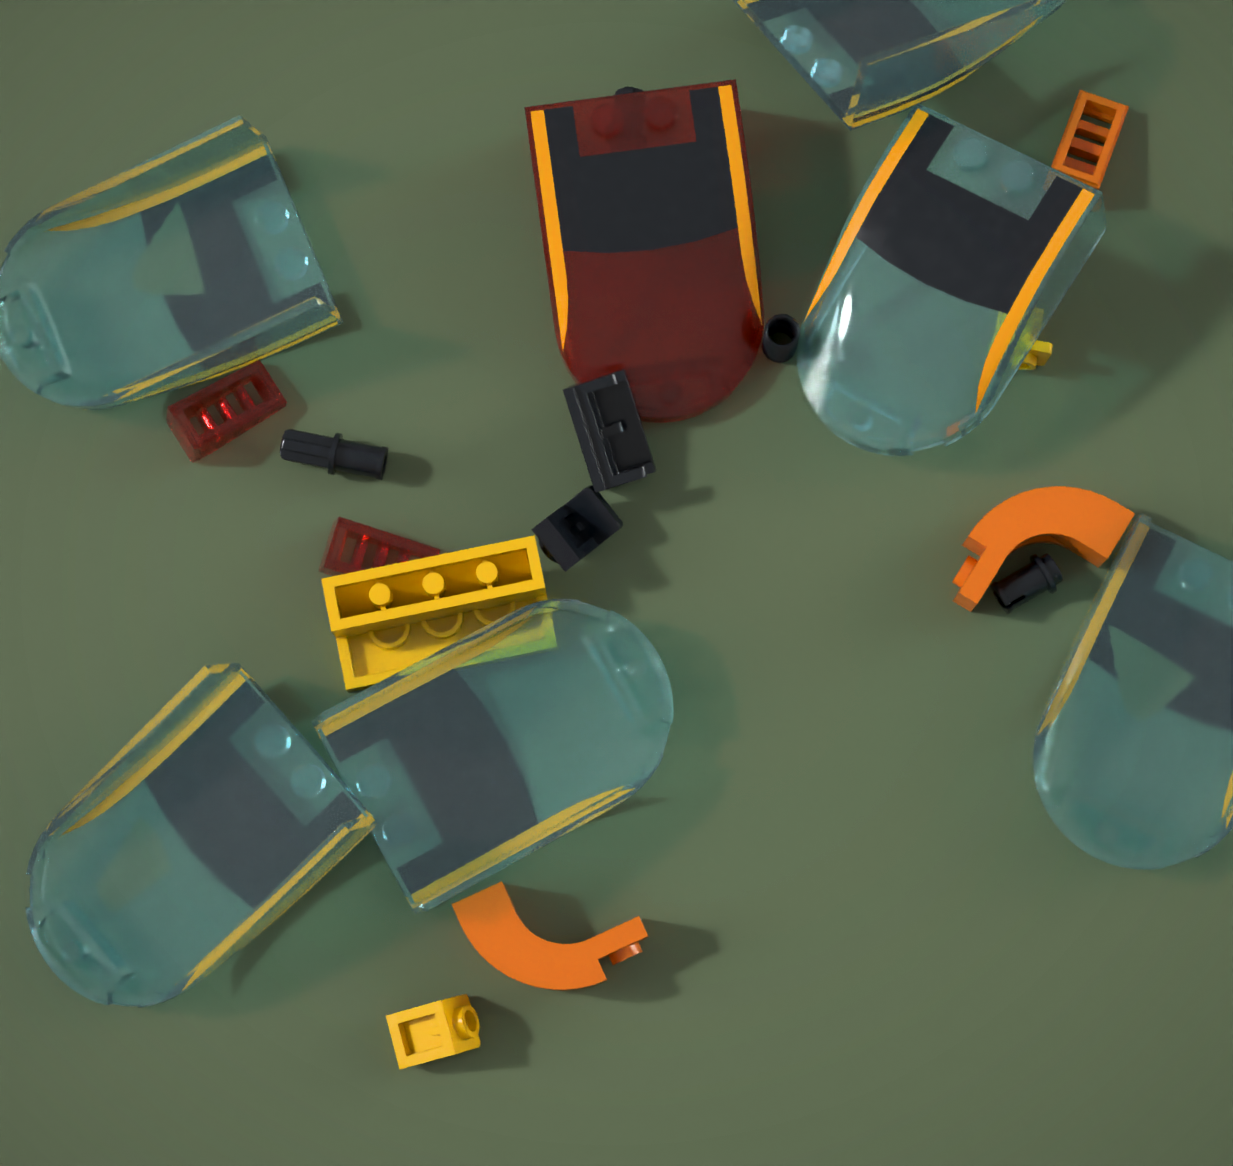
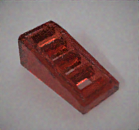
M259 359L168 406L166 421L191 462L194 463L286 406L287 401ZM251 382L263 402L255 405L243 386ZM231 393L244 411L239 415L235 413L226 399ZM212 405L215 406L224 420V423L218 426L207 410ZM196 417L205 433L198 435L189 420Z
M339 516L332 525L318 571L331 576L366 570L361 568L368 543L377 545L371 568L385 565L389 549L398 551L395 563L408 561L410 555L420 558L439 555L440 550ZM347 537L356 540L349 563L340 561Z

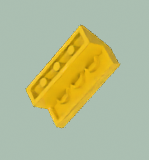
M535 535L321 579L330 628L336 637L347 692L400 682L531 609L533 610L507 635L478 655L454 667L455 670L558 650Z

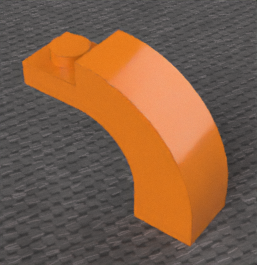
M1051 486L1036 488L1010 497L989 511L976 524L962 544L963 547L980 557L976 560L968 555L952 581L953 584L960 587L953 602L971 612L982 598L1005 558L1017 549L1030 544L1049 543L1059 545L1099 568L1109 558L1135 513L1101 494L1076 487Z
M502 881L451 904L467 938L488 963L512 979L542 989L575 990L605 982L607 978L599 960L609 956L612 965L620 963L643 952L639 942L648 938L640 917L637 916L582 942L559 944L546 941L533 934L523 924Z

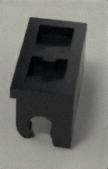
M625 369L563 389L595 493L647 477V474L656 472V466Z

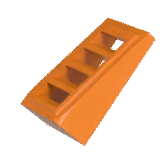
M1083 90L1079 91L1043 188L1045 194L1056 176L1095 194L1086 208L1093 206L1129 106ZM1083 114L1109 123L1111 127L1108 129L1081 120V115ZM1074 134L1104 143V146L1074 137ZM1067 153L1097 163V165L1094 166L1089 163L1068 157Z

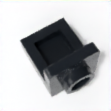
M589 485L531 530L538 537L543 553L551 561L558 563L566 572L622 528L623 522L599 492L595 493L593 485Z

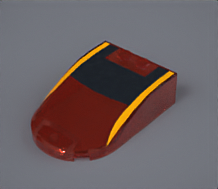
M736 79L524 107L554 332L561 359L568 373L577 384L625 369L640 419L643 422H675L698 416L714 408L732 394V391L741 383L752 368L761 345L765 315L755 213Z

